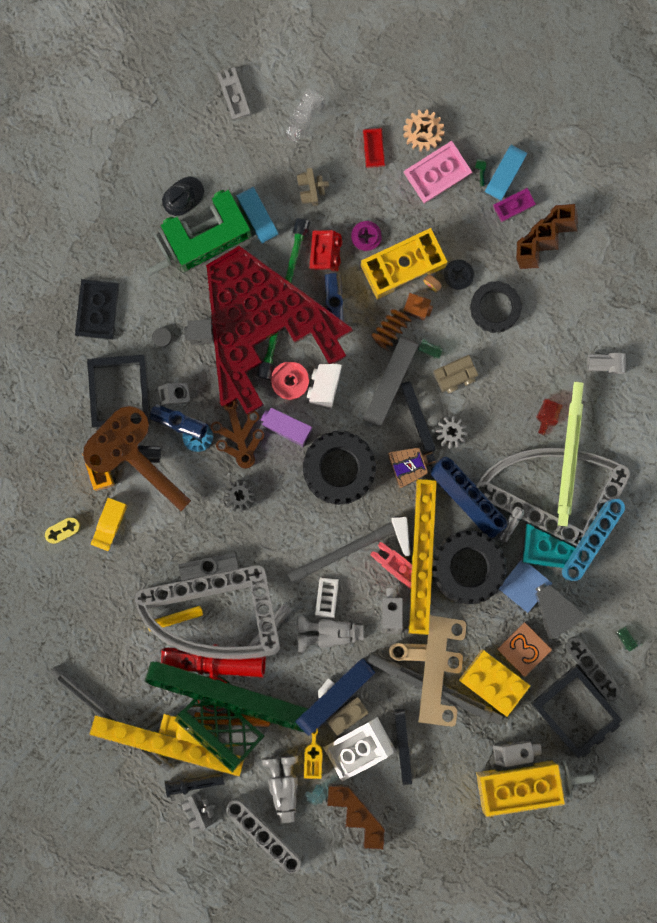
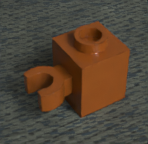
M409 293L403 313L424 321L426 316L430 317L433 308L430 305L431 300Z

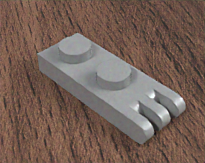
M232 67V76L229 75L228 69L224 70L225 78L222 77L221 72H217V76L232 120L235 121L250 116L251 113L236 69Z

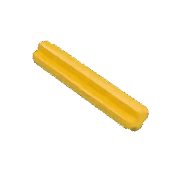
M197 606L155 619V621L164 628L203 615L201 606Z

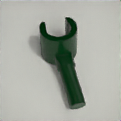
M477 159L475 169L480 170V186H485L486 162Z

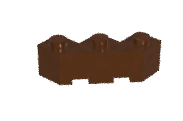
M575 204L554 206L550 210L551 213L536 223L525 237L517 241L516 260L520 269L539 268V251L558 250L559 233L578 232V213Z
M329 784L327 806L347 807L346 827L365 828L364 848L383 850L385 829L380 821L359 799L349 785Z

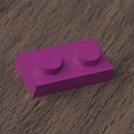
M528 188L494 204L493 207L502 223L534 207L536 203Z

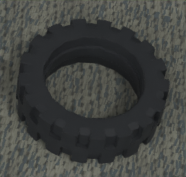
M491 281L480 286L474 293L470 305L471 317L474 319L475 324L480 326L482 330L489 331L490 333H501L510 329L517 322L522 309L521 298L516 293V289L510 287L508 283H502V281ZM490 292L503 293L511 302V313L502 322H490L481 313V300Z

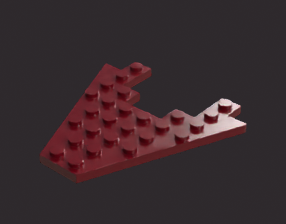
M237 246L206 265L220 404L223 408L237 399L247 415L264 406L246 372L262 363L254 346L284 328L288 330L294 343L312 334L329 364H336L347 357L338 340L353 332L352 328L242 247Z

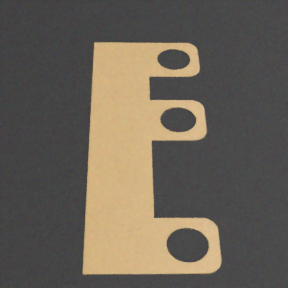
M430 615L419 722L450 727L456 724L457 708L440 705L444 671L460 673L462 670L463 656L460 653L446 651L447 638L463 640L465 638L466 622L463 620ZM456 623L460 624L463 628L462 634L459 636H455L451 630L452 626ZM452 656L457 657L459 660V666L456 669H452L448 665V660ZM445 710L453 712L454 717L451 722L443 720L442 714Z

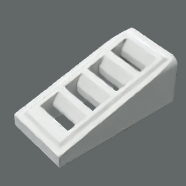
M391 518L404 556H409L407 518Z
M320 577L315 618L335 620L339 579ZM323 585L334 586V589L323 588ZM322 593L333 594V597L322 596ZM321 601L332 602V605L321 604ZM320 609H328L331 612L320 611Z

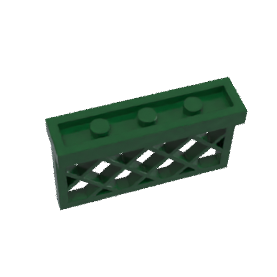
M193 699L177 715L175 722L233 773L265 736L240 713L227 709V716H217L216 707L219 706L202 703V701L196 703L198 700ZM191 707H200V717L191 716L188 713ZM203 707H213L214 716L203 717ZM238 719L242 724V729H231V720ZM204 720H214L215 730H207L204 727ZM217 720H228V729L218 730ZM252 732L258 738L255 742H246L245 733ZM218 733H229V743L219 741ZM232 733H242L243 742L232 743ZM233 746H243L244 754L240 758L233 753Z

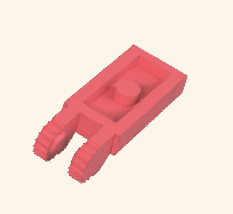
M380 542L378 547L389 555L385 560L374 551L370 555L411 590L412 564L395 550H391L384 543Z

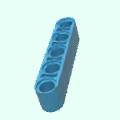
M610 499L605 502L564 565L562 575L566 580L577 581L584 575L624 513L625 505L622 500ZM613 502L618 506L616 513H613L610 509ZM603 518L608 523L605 529L600 526V521ZM591 535H595L597 537V543L595 545H592L590 543ZM581 551H585L587 554L585 561H581L579 558ZM571 567L576 569V575L573 578L569 576V569Z

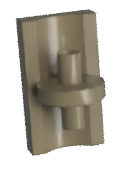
M308 168L305 173L298 174L297 180L299 186L309 185L310 191L300 192L302 204L312 203L313 206L318 205L316 190H319L320 195H325L324 188L329 187V182L323 181L322 176H317V183H315L312 168Z

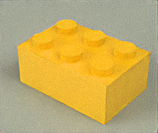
M484 650L479 652L459 679L460 682L506 717H508L530 687L528 683Z

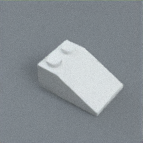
M319 364L318 369L314 368L312 380H315L314 385L309 387L307 398H310V404L332 409L341 374V365Z
M378 717L323 747L342 782L396 752Z

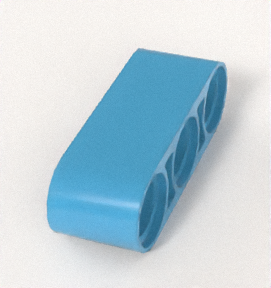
M510 145L485 192L502 201L527 153Z
M254 187L236 195L261 243L279 235Z

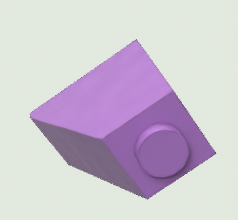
M270 408L269 411L266 410L261 418L263 427L304 447L312 432L311 426L273 408Z

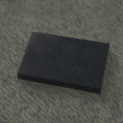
M81 279L75 336L107 340L114 339L119 283Z

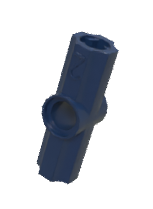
M326 274V309L344 322L341 274ZM332 299H337L340 305L332 307L329 302Z
M156 404L150 412V420L170 427L178 433H185L200 440L207 433L208 425L206 423L186 416L180 411H173ZM182 419L181 423L176 425L177 420Z

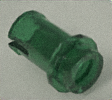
M423 339L418 351L433 356V359H440L443 348H441V345L436 346Z
M626 626L615 633L624 644L625 650L627 649L630 652L639 646L637 644L638 641L634 640Z

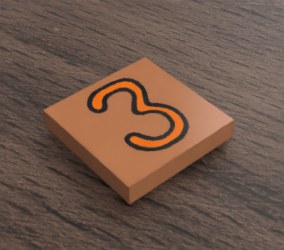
M525 622L497 648L524 677L552 650Z

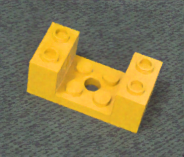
M431 228L361 260L362 270L377 300L393 293L396 287L426 273L431 275L444 269L447 265V260ZM400 258H408L410 264L407 267H402L399 264Z

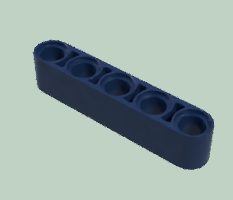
M443 457L431 468L433 478L484 534L494 538L507 527L505 517L452 459Z
M363 658L360 659L295 722L310 736L375 674V671Z

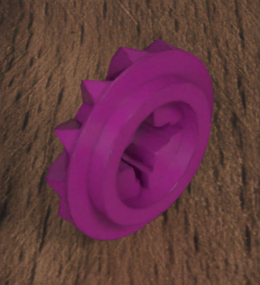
M362 221L353 228L351 238L353 244L359 250L368 252L374 250L380 244L382 234L380 228L375 223ZM365 229H367L369 235L374 236L369 238L368 244H366L364 238L360 237L364 235Z

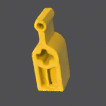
M111 498L107 499L90 545L106 551L110 550L128 505Z
M164 713L159 733L201 745L175 722V716ZM204 724V727H205L207 730H212V729H213L212 726H208V725H205V724Z
M318 728L316 732L312 733V743L308 744L305 749L304 778L322 779V748L316 743ZM312 747H315L316 751H319V753H317L315 757H312L311 753H308V751L312 750ZM312 762H314V774H312Z

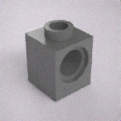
M168 383L158 387L160 406L180 405L190 402V391L187 383Z

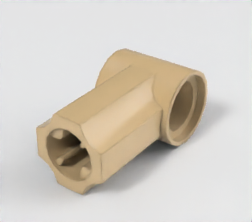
M394 643L389 648V655L392 659L398 661H425L427 644ZM397 646L403 649V654L400 657H395L393 654V650Z

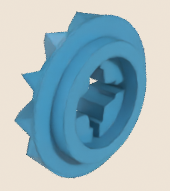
M208 426L207 433L201 440L202 444L198 440L190 441L193 437L183 433V442L189 450L201 452L211 445L213 432Z

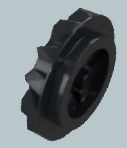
M464 260L451 261L445 267L443 274L447 285L456 290L466 289L474 279L472 266ZM463 268L462 276L464 279L459 278L454 281L456 276L454 272H459Z

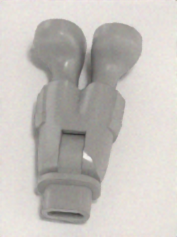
M304 616L297 617L298 633L308 631L319 632L318 635L297 634L298 652H304L308 645L318 643L319 648H325L351 642L355 643V640H363V625L334 621L332 619H319L318 623H312L307 621Z
M284 754L281 756L284 777H281L279 755L265 757L262 759V764L265 767H269L272 773V777L268 779L269 790L273 796L276 814L279 815L280 823L295 822L294 813L297 812L296 792L298 785L297 776L293 775V765L298 762V755Z

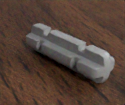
M515 507L512 515L507 520V527L499 533L498 538L500 540L508 541L518 525L519 519L524 515L522 508Z

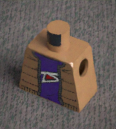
M419 448L388 453L400 489L428 474L426 466L436 463L433 452L422 455Z

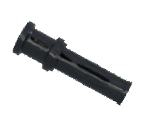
M222 772L192 779L181 777L180 780L164 781L167 798L181 793L186 795L188 791L225 785Z

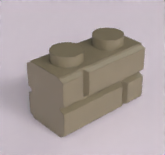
M469 355L433 371L442 393L447 391L448 394L458 390L457 386L463 383L465 386L476 382L475 378L478 377V373Z
M357 696L334 712L326 721L338 736L345 729H348L369 714V712Z

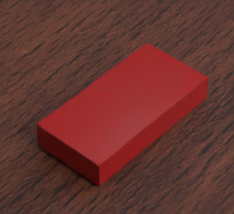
M382 128L363 129L366 168L385 167Z

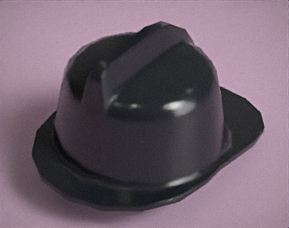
M184 177L167 189L163 195L162 204L165 211L173 216L184 215L203 199L204 187L197 178Z

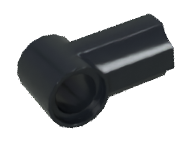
M138 445V450L151 463H160L161 446Z

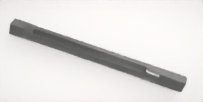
M371 652L367 663L422 689L423 675ZM442 684L441 699L496 724L500 723L503 717L502 713Z

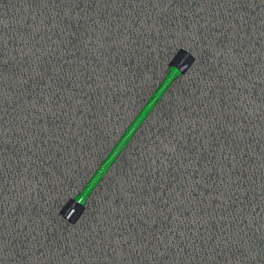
M296 218L293 229L295 241L285 276L286 280L290 283L293 279L301 242L304 237H307L311 223L301 218ZM279 332L270 337L271 340H269L267 354L257 371L256 376L267 380L272 378L275 366L272 364V357Z

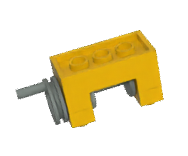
M550 760L533 763L534 766L520 769L501 772L493 769L476 772L481 807L486 817L564 805L566 796L568 799H572L571 785L594 782V775L570 777L565 760L561 761V765L558 761Z

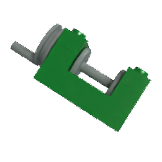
M229 189L227 191L220 190L214 194L212 198L213 205L210 206L214 217L189 229L184 220L180 222L178 217L173 218L171 216L160 225L161 228H158L159 233L152 232L166 259L146 269L149 276L172 265L171 260L173 259L175 262L179 261L184 272H187L252 238L250 229ZM218 223L217 226L211 228L210 230H208V231H206V232H204V233H202V234H200V235H198V236H196V237H193L194 235H196V234H198V233H200V232H202V231H204V230H206V229H208V228H210V227H212V226H214L215 224Z

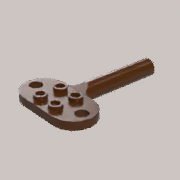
M126 406L120 408L86 442L83 449L84 462L88 468L99 473L110 472L122 461L129 462L181 512L191 500L138 450V444L148 432L149 424L146 415L137 407ZM137 413L141 416L139 424L131 422L130 417L132 414ZM98 455L101 458L100 465L93 466L90 463L91 456Z

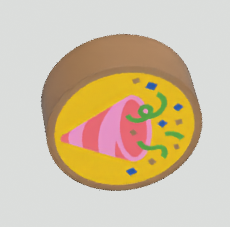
M427 275L423 279V282L436 293L442 288L441 283L432 275Z

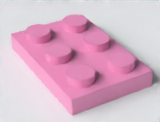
M451 141L406 169L404 174L425 204L471 175L472 171Z

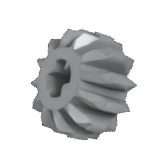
M455 416L451 417V422L445 417V425L442 422L438 423V426L442 429H435V433H441V435L436 437V440L444 439L441 446L448 442V449L452 448V443L458 448V441L461 443L465 442V439L461 436H467L468 433L462 432L463 429L467 428L466 425L459 426L462 419L455 423ZM448 428L456 430L455 437L447 435Z

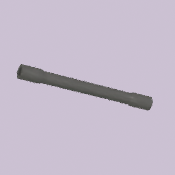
M389 523L287 574L291 582L294 583L396 532L392 524Z

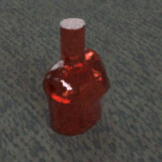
M544 398L543 404L536 416L537 420L541 422L538 434L545 436L548 426L557 425L563 405Z

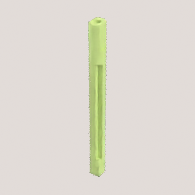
M574 382L572 403L569 406L557 513L559 514L558 526L568 527L569 515H571L583 411L582 396L584 383Z

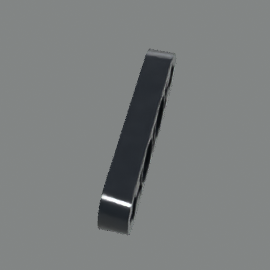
M410 381L402 383L401 388L426 454L436 450L412 384Z
M395 709L402 785H411L412 774L405 710Z

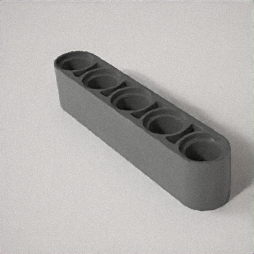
M401 336L364 416V421L381 428L419 343Z

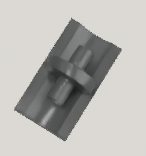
M200 791L188 797L181 804L185 812L192 810L195 817L189 819L192 830L199 828L204 830L213 824L211 817L214 815L211 809L215 808L216 805L215 803L209 804L207 798L203 799Z

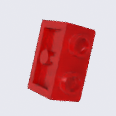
M333 230L313 231L310 269L338 271L341 263V234Z

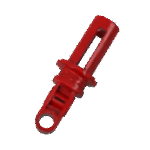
M172 647L161 649V663L182 670L197 672L199 675L209 674L211 679L216 680L219 674L264 677L266 656L247 659H219L194 655Z

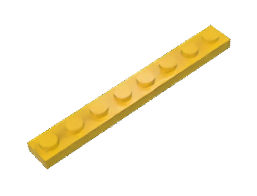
M416 480L409 634H429L436 481Z
M96 715L89 734L238 777L244 762L243 760L232 773L201 745Z

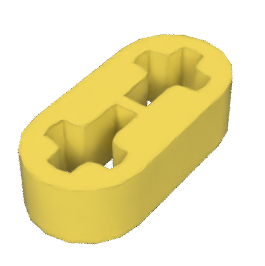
M66 518L49 527L45 532V538L49 543H60L79 532L80 522L75 518ZM69 521L76 523L74 531L70 529L64 531V528L69 526ZM52 530L54 532L61 530L62 533L57 535V540L54 538L50 539L49 536L52 534Z

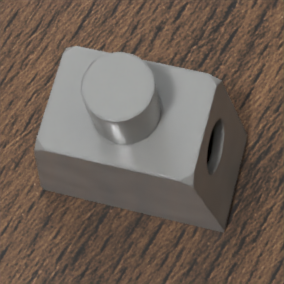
M387 588L386 598L382 600V634H401L402 598H398V588ZM389 607H395V611L389 610Z
M529 741L493 745L495 763L503 767L533 762V756L542 754L541 745L539 743L531 744Z

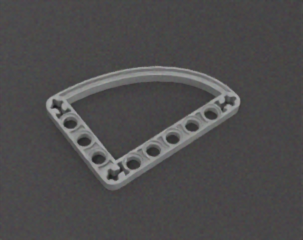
M540 448L519 452L499 461L481 477L476 487L479 489V487L486 485V490L491 493L493 489L496 490L492 500H489L494 506L512 515L513 504L520 502L524 510L521 520L577 547L580 541L578 540L577 544L574 541L578 538L579 533L582 534L580 538L584 536L590 527V522L599 513V505L610 499H619L629 479L630 472L627 467L615 461L578 450L577 460L589 462L612 471L583 530L569 523L568 527L558 526L559 518L489 483L497 473L514 463L541 457L564 458L565 448ZM622 469L624 470L623 474L625 477L619 479L618 483L622 484L620 487L617 483L611 482V480L615 481L618 477L616 471ZM609 486H614L617 489V494L614 497L607 494ZM487 493L484 494L487 499L491 496ZM500 493L506 497V502L501 505L495 500L496 495ZM614 502L610 506L611 511H613L616 505ZM532 511L539 512V521L533 522L530 519ZM604 518L600 521V526L603 529L607 523ZM551 519L557 522V528L553 531L547 527V522ZM567 528L573 529L575 533L572 539H567L564 536V531ZM595 535L590 536V543L592 545L597 543Z
M259 565L138 591L135 595L138 612L149 630L165 643L181 651L209 658L247 659L274 655L280 649L267 577L264 568ZM256 572H259V578L255 577ZM246 574H249V581H247ZM241 575L244 579L241 583H235L233 581L234 577ZM219 579L225 581L222 587H216L214 583ZM203 583L206 585V588L203 591H197L196 586ZM184 587L187 589V592L184 595H178L177 590ZM251 587L261 645L217 647L187 641L162 628L152 618L147 609ZM258 589H265L266 593L263 596L255 595ZM165 591L168 593V596L165 599H159L158 594ZM146 596V602L142 603V597ZM261 606H268L269 611L261 614L259 613V608ZM270 623L273 625L272 629L267 632L263 631L262 626ZM267 637H271L272 643L274 644L273 648L269 649L268 647L269 643Z

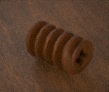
M395 309L390 310L392 316L386 315L385 318L388 322H381L383 328H376L378 334H371L374 341L387 352H389L386 347L387 345L393 347L391 339L398 340L396 333L403 334L400 328H408L405 322L412 323L408 316Z

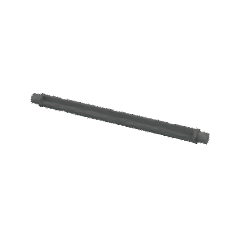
M55 666L50 671L58 682L100 717L126 724L63 670ZM139 749L167 772L174 766L163 755Z

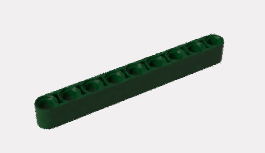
M153 661L149 664L145 682L151 686L304 732L295 721L308 708L160 662Z

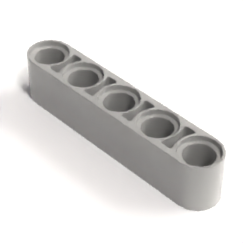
M232 799L227 806L228 815L286 872L291 874L297 872L301 863L299 856L242 800ZM232 804H239L241 811L233 813L230 808ZM251 817L255 820V825L248 827L244 820ZM259 832H268L269 838L261 840L258 836ZM275 845H280L283 848V852L275 854L272 848ZM288 859H295L297 865L293 868L288 867L286 864Z

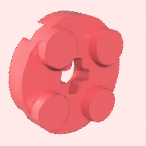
M281 363L272 373V388L282 399H298L308 389V373L299 363ZM293 376L295 384L286 385L287 380L285 378Z

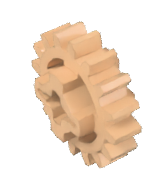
M418 110V115L412 113L411 119H406L408 125H404L403 130L407 132L403 136L408 138L407 144L413 143L412 149L419 147V152H421L423 148H426L428 152L430 146L435 149L437 147L436 142L441 143L442 139L439 136H444V131H441L444 128V124H439L441 121L440 117L434 118L435 112L429 115L428 110L425 111V114ZM414 124L416 131H414L412 134L411 127ZM421 128H422L423 130L427 129V133H425V132H422V133H421V132H420ZM434 128H436L435 137H433V134L431 133V131H433Z

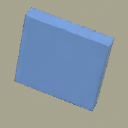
M521 559L506 577L499 590L528 613L537 603L536 588L544 583L547 586H551L552 583L529 563H522Z

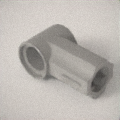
M589 354L587 360L588 371L624 374L626 373V354Z

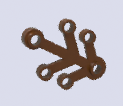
M235 400L232 407H224V410L229 413L234 433L224 428L217 421L211 424V430L237 443L239 451L228 446L224 440H219L216 443V448L220 452H226L235 457L237 464L241 468L247 469L254 465L255 456L253 453L265 435L262 430H255L253 432V440L248 448H246L245 440L254 423L259 420V414L256 411L250 413L246 424L241 430L236 413L238 402ZM256 414L257 419L251 420L250 415ZM219 424L220 430L214 431L213 426ZM257 432L262 433V437L260 439H257L255 437V434ZM219 443H225V448L219 449ZM245 455L249 457V461L246 463L242 461V457Z

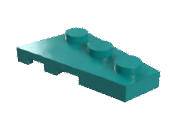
M527 524L522 563L563 568L575 547ZM582 551L579 554L580 560L582 557Z

